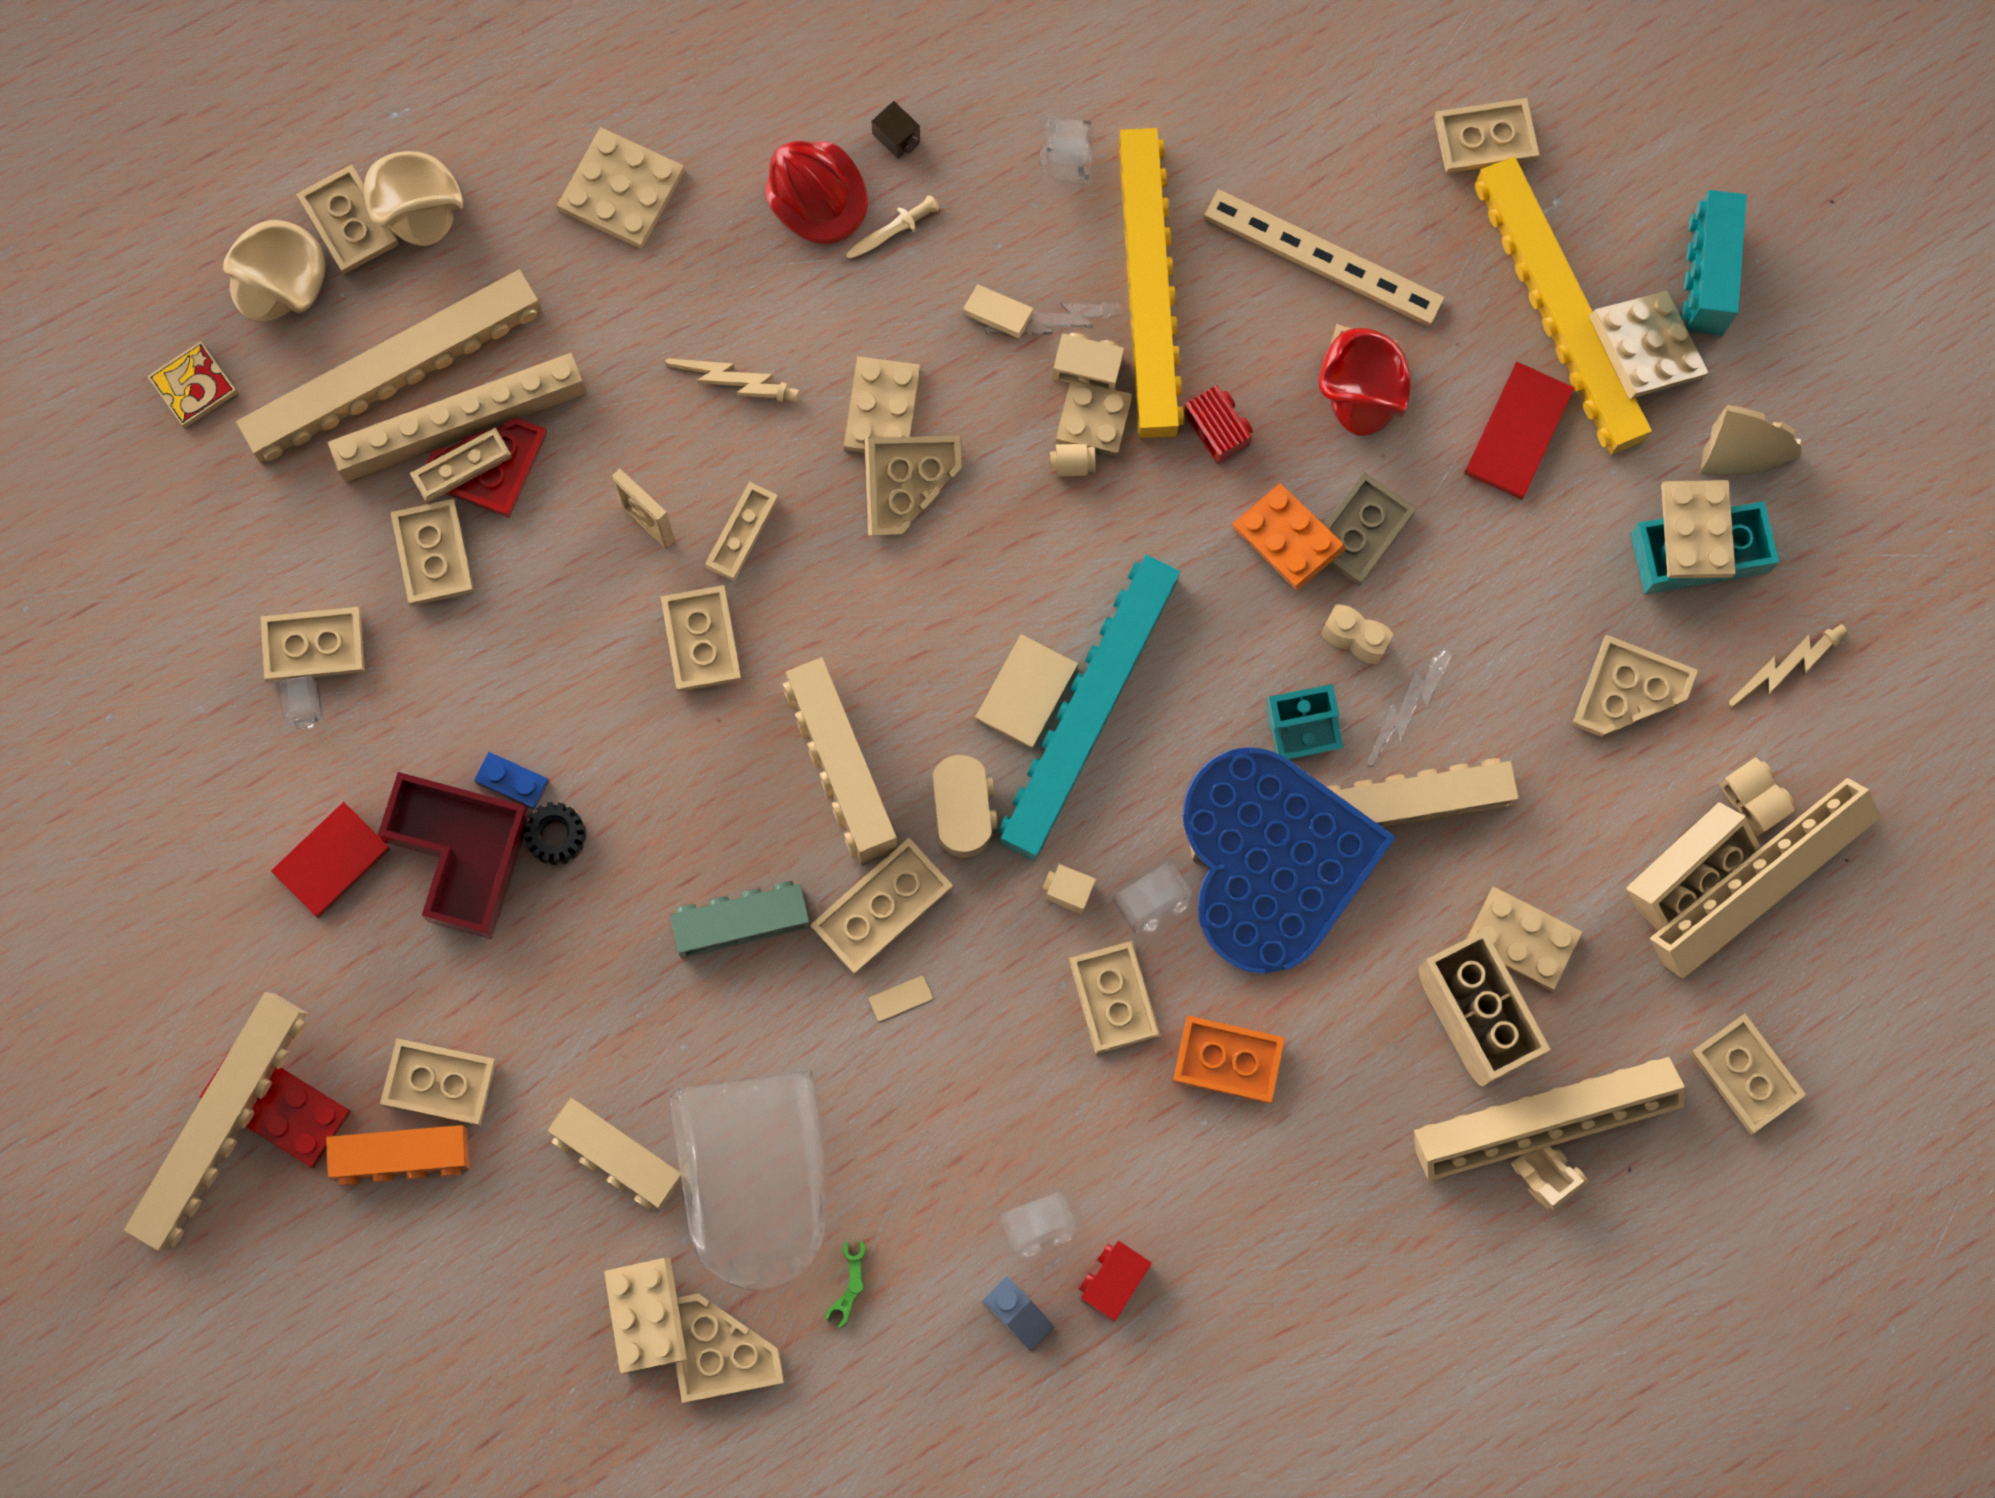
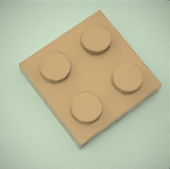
M1070 380L1056 436V443L1087 444V447H1095V452L1118 457L1133 394Z

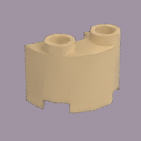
M1556 1146L1552 1149L1546 1147L1522 1154L1511 1163L1515 1173L1520 1174L1530 1186L1527 1189L1530 1194L1545 1209L1551 1208L1552 1211L1589 1183L1579 1168L1575 1167L1572 1169L1570 1166H1565L1568 1161Z

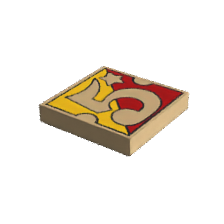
M201 341L147 376L184 429L238 394Z

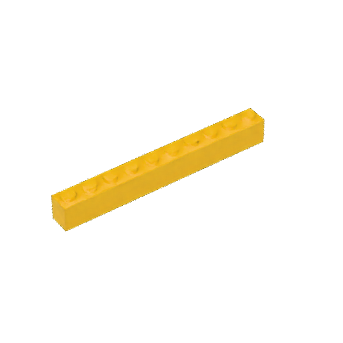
M1158 128L1122 129L1119 133L1118 145L1138 438L1176 437L1178 427L1184 425L1183 406H1177V395L1182 394L1181 376H1175L1174 365H1179L1180 358L1179 346H1173L1172 335H1177V317L1171 316L1170 306L1175 305L1174 286H1169L1168 276H1173L1172 257H1167L1166 246H1171L1170 227L1164 226V217L1169 216L1168 198H1162V188L1167 187L1166 168L1160 169V158L1165 157L1164 139H1158Z
M1515 156L1481 169L1475 183L1476 193L1480 200H1485L1489 208L1488 216L1490 222L1495 228L1498 227L1502 235L1503 248L1508 255H1512L1516 263V274L1521 282L1525 281L1529 289V300L1533 308L1539 309L1542 315L1544 331L1549 337L1552 336L1557 346V357L1562 364H1566L1570 372V383L1575 387L1574 390L1576 392H1580L1584 400L1583 408L1585 414L1590 420L1593 419L1598 429L1597 437L1600 444L1604 448L1607 447L1610 455L1645 442L1652 430L1636 398H1628L1588 316L1592 313V310Z

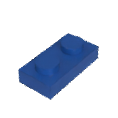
M488 752L474 779L476 784L535 810L549 783L548 778L491 752Z

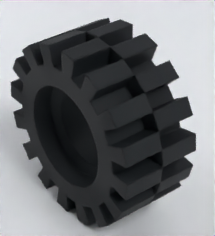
M549 802L546 807L538 806V811L536 813L531 812L528 816L529 821H525L524 828L526 831L523 834L526 845L531 853L545 864L546 862H549L551 865H557L558 862H562V864L569 863L568 859L571 857L575 859L578 856L577 852L579 850L582 851L584 848L583 841L586 840V834L581 818L570 806L566 807L564 803L558 802V805H554L553 802ZM560 822L567 827V838L560 845L552 846L544 842L542 833L549 823Z

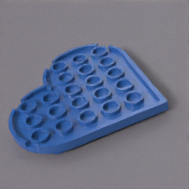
M1236 748L1213 757L1195 774L1187 788L1183 802L1182 818L1188 842L1196 855L1210 867L1202 881L1198 895L1197 909L1202 932L1210 946L1224 960L1235 967L1254 973L1287 970L1307 959L1320 945L1396 838V836L1280 754L1262 748Z

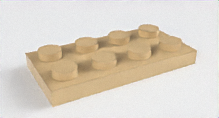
M907 838L811 923L810 927L855 976L953 889V885L910 838Z

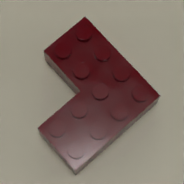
M398 772L378 836L385 843L440 857L421 916L428 923L492 940L524 837L523 833L526 831L524 828L525 821H529L528 816L530 813L524 805Z

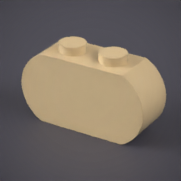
M966 755L950 756L941 761L933 771L939 845L945 852L954 857L970 858L980 854L987 848L992 839V830L998 829L996 810H989L988 798L994 797L993 779L986 778L985 768L978 760Z

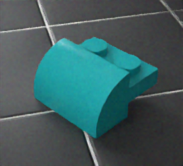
M1333 684L1267 697L1269 728L1272 729L1277 754L1287 759H1293L1343 748L1337 717L1339 716Z

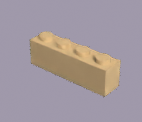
M573 1098L569 1099L547 1130L554 1136L551 1143L565 1153H568L570 1149L581 1155L579 1162L594 1173L598 1167L609 1174L606 1179L607 1182L622 1192L625 1187H628L637 1194L633 1200L649 1211L653 1206L662 1210L684 1178L676 1169Z

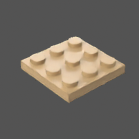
M600 127L559 200L557 209L564 214L642 249L680 181L685 168L680 163Z
M1668 290L1595 309L1588 315L1629 399L1696 381L1708 374Z

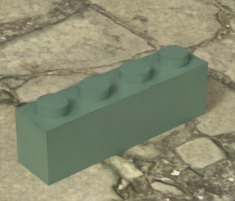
M787 881L774 885V890L761 893V889H752L741 893V898L729 900L725 896L714 898L709 901V905L696 908V904L678 907L676 909L677 913L670 914L680 957H689L811 928L801 885H794L793 881Z

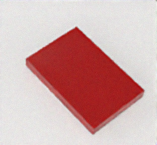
M343 801L285 856L271 872L319 918L374 866L390 848Z

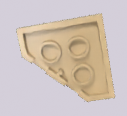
M961 436L865 438L868 535L903 534L910 527V523L922 510H925L941 492V488L962 468Z
M1606 635L1596 657L1572 726L1604 737L1685 703L1689 697L1698 670Z
M699 1293L677 1298L687 1360L675 1363L682 1403L784 1384L778 1348Z

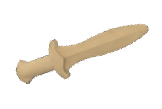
M927 196L923 203L908 212L903 208H898L899 216L893 222L862 239L847 253L846 257L852 259L863 255L902 230L910 228L913 233L916 232V221L931 212H938L939 205L937 199L933 196Z

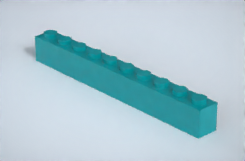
M1145 554L1141 563L1135 561L1128 575V579L1132 580L1128 590H1120L1113 605L1118 609L1113 619L1110 617L1106 618L1099 632L1104 637L1098 647L1092 645L1085 659V662L1089 664L1085 674L1078 673L1070 689L1075 692L1070 703L1064 701L1059 709L1056 719L1060 720L1057 729L1055 732L1052 730L1048 731L1041 746L1046 749L1041 760L1037 758L1033 760L1027 776L1031 777L1026 789L1023 787L1019 788L1012 802L1013 805L1017 806L1012 817L1006 815L997 833L1002 835L1000 845L1036 862L1179 580L1180 570Z

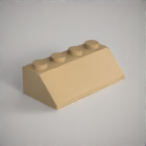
M1718 802L1626 887V890L1636 909L1659 931L1761 847L1746 817Z

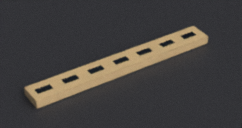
M1220 189L1217 190L1204 214V220L1428 327L1431 326L1445 298Z

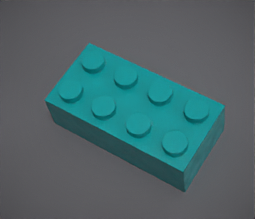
M1708 190L1703 201H1698L1696 213H1691L1688 231L1693 232L1692 242H1689L1687 247L1686 261H1691L1690 272H1686L1684 279V290L1688 291V301H1684L1681 315L1682 320H1686L1688 332L1723 336L1738 314L1747 194Z
M1765 501L1731 507L1735 575L1732 578H1667L1663 518L1638 522L1630 535L1644 595L1770 573L1779 563V558Z

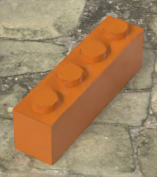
M463 1125L326 1137L328 1178L338 1181V1186L358 1185L359 1179L372 1178V1183L392 1182L393 1176L406 1175V1180L426 1179L427 1173L440 1172V1177L460 1176L461 1170L470 1169L468 1129Z

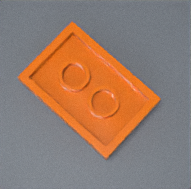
M1281 483L1232 523L1233 529L1296 591L1345 551V545Z
M1187 1015L1172 1082L1271 1104L1285 1037Z

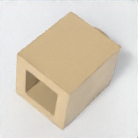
M1059 864L1056 872L1049 871L1042 889L1048 891L1046 901L1082 915L1096 879Z

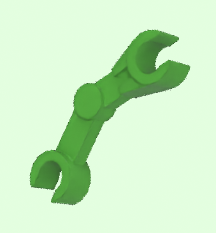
M861 1240V1251L857 1256H851L848 1253V1241L843 1246V1253L849 1260L850 1281L844 1295L826 1313L827 1321L833 1311L839 1310L843 1313L844 1318L839 1323L838 1328L845 1326L852 1304L864 1288L861 1259L864 1257L866 1249Z

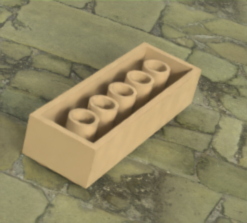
M823 657L785 671L787 682L783 683L786 699L791 710L795 708L798 710L795 713V717L803 740L809 738L811 741L807 743L808 752L815 769L822 768L823 772L819 773L827 799L833 797L835 800L831 804L839 828L846 827L847 829L844 837L851 858L858 856L860 864L863 865L892 853L897 848V837Z

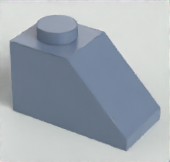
M1008 1276L982 1300V1303L1029 1351L1054 1328L1046 1316Z

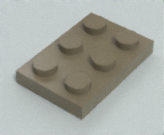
M1364 472L1324 524L1345 545V551L1329 565L1360 586L1417 508Z

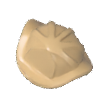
M416 151L392 153L377 160L367 172L364 183V197L371 220L376 225H388L393 233L410 244L428 246L440 241L452 225L454 212L463 208L462 194L454 176L443 163L429 154Z
M281 220L261 222L248 229L233 244L223 263V271L230 276V293L236 308L243 316L255 321L278 319L290 311L296 313L307 311L321 290L326 268L325 255L319 242L302 227Z

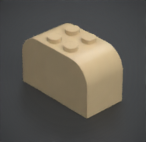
M1486 930L1427 958L1419 966V977L1430 1003L1466 1069L1480 1086L1483 1087L1517 1070L1551 1050Z

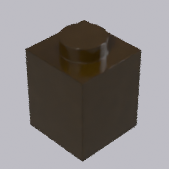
M895 101L871 120L872 134L896 158L901 157L905 152L907 154L911 153L920 143V125Z

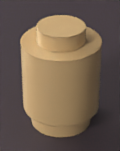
M1087 444L1056 445V451H1050L1049 453L1050 471L1056 470L1057 477L1087 476L1088 473H1095V447H1087Z

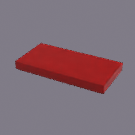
M1516 361L1464 474L1523 500L1575 387Z

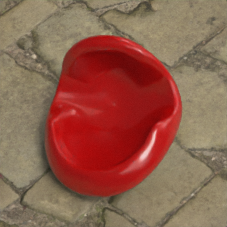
M793 141L781 145L775 150L770 161L765 196L777 218L793 233L814 243H837L852 235L865 218L868 208V195L862 175L850 156L838 145L827 141L813 143Z
M1353 328L1338 335L1328 348L1321 365L1318 384L1321 393L1326 398L1331 399V406L1338 422L1354 435L1367 436L1383 429L1394 416L1403 417L1405 415L1410 397L1411 377L1406 357L1395 341L1373 329Z

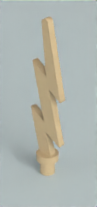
M666 359L667 367L707 373L697 380L698 384L745 386L737 392V396L777 398V401L780 402L785 400L797 402L800 390L790 388L787 383L781 382L780 385L765 384L773 378V374L728 372L734 368L732 363Z
M1840 624L1833 630H1825L1822 633L1823 637L1812 649L1808 634L1777 668L1774 656L1729 701V707L1734 708L1767 680L1770 695L1803 659L1806 675L1830 648L1840 645V640L1848 635L1847 629Z

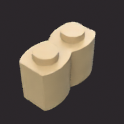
M1341 604L1335 605L1321 632L1322 637L1328 643L1341 649H1350L1354 656L1369 664H1379L1394 635L1384 624L1374 620H1365L1358 611Z
M1755 757L1719 782V785L1728 800L1738 809L1740 814L1746 817L1753 833L1758 837L1793 813L1795 809L1792 805L1794 801L1790 793L1784 788L1780 789L1773 780L1774 773L1771 767L1766 762H1760Z

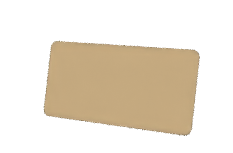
M921 975L869 997V1002L877 1020L882 1021L930 1001L933 997L924 976Z

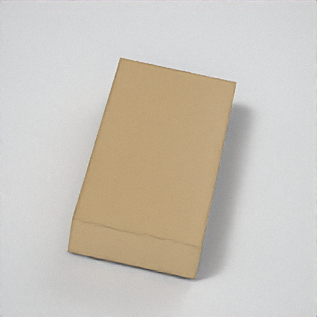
M977 284L963 308V314L1016 338H1020L1034 315V309Z

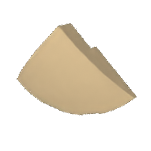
M1727 405L1713 424L1711 438L1703 448L1700 472L1746 474L1779 467L1800 457L1802 439H1794V429L1784 422L1769 424L1766 423L1765 414Z

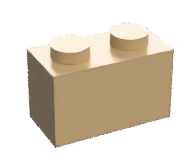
M1062 333L1052 379L1070 383V380H1075L1115 390L1124 347H1119L1117 343L1110 340H1101L1100 342L1089 340L1080 333H1070L1069 335Z

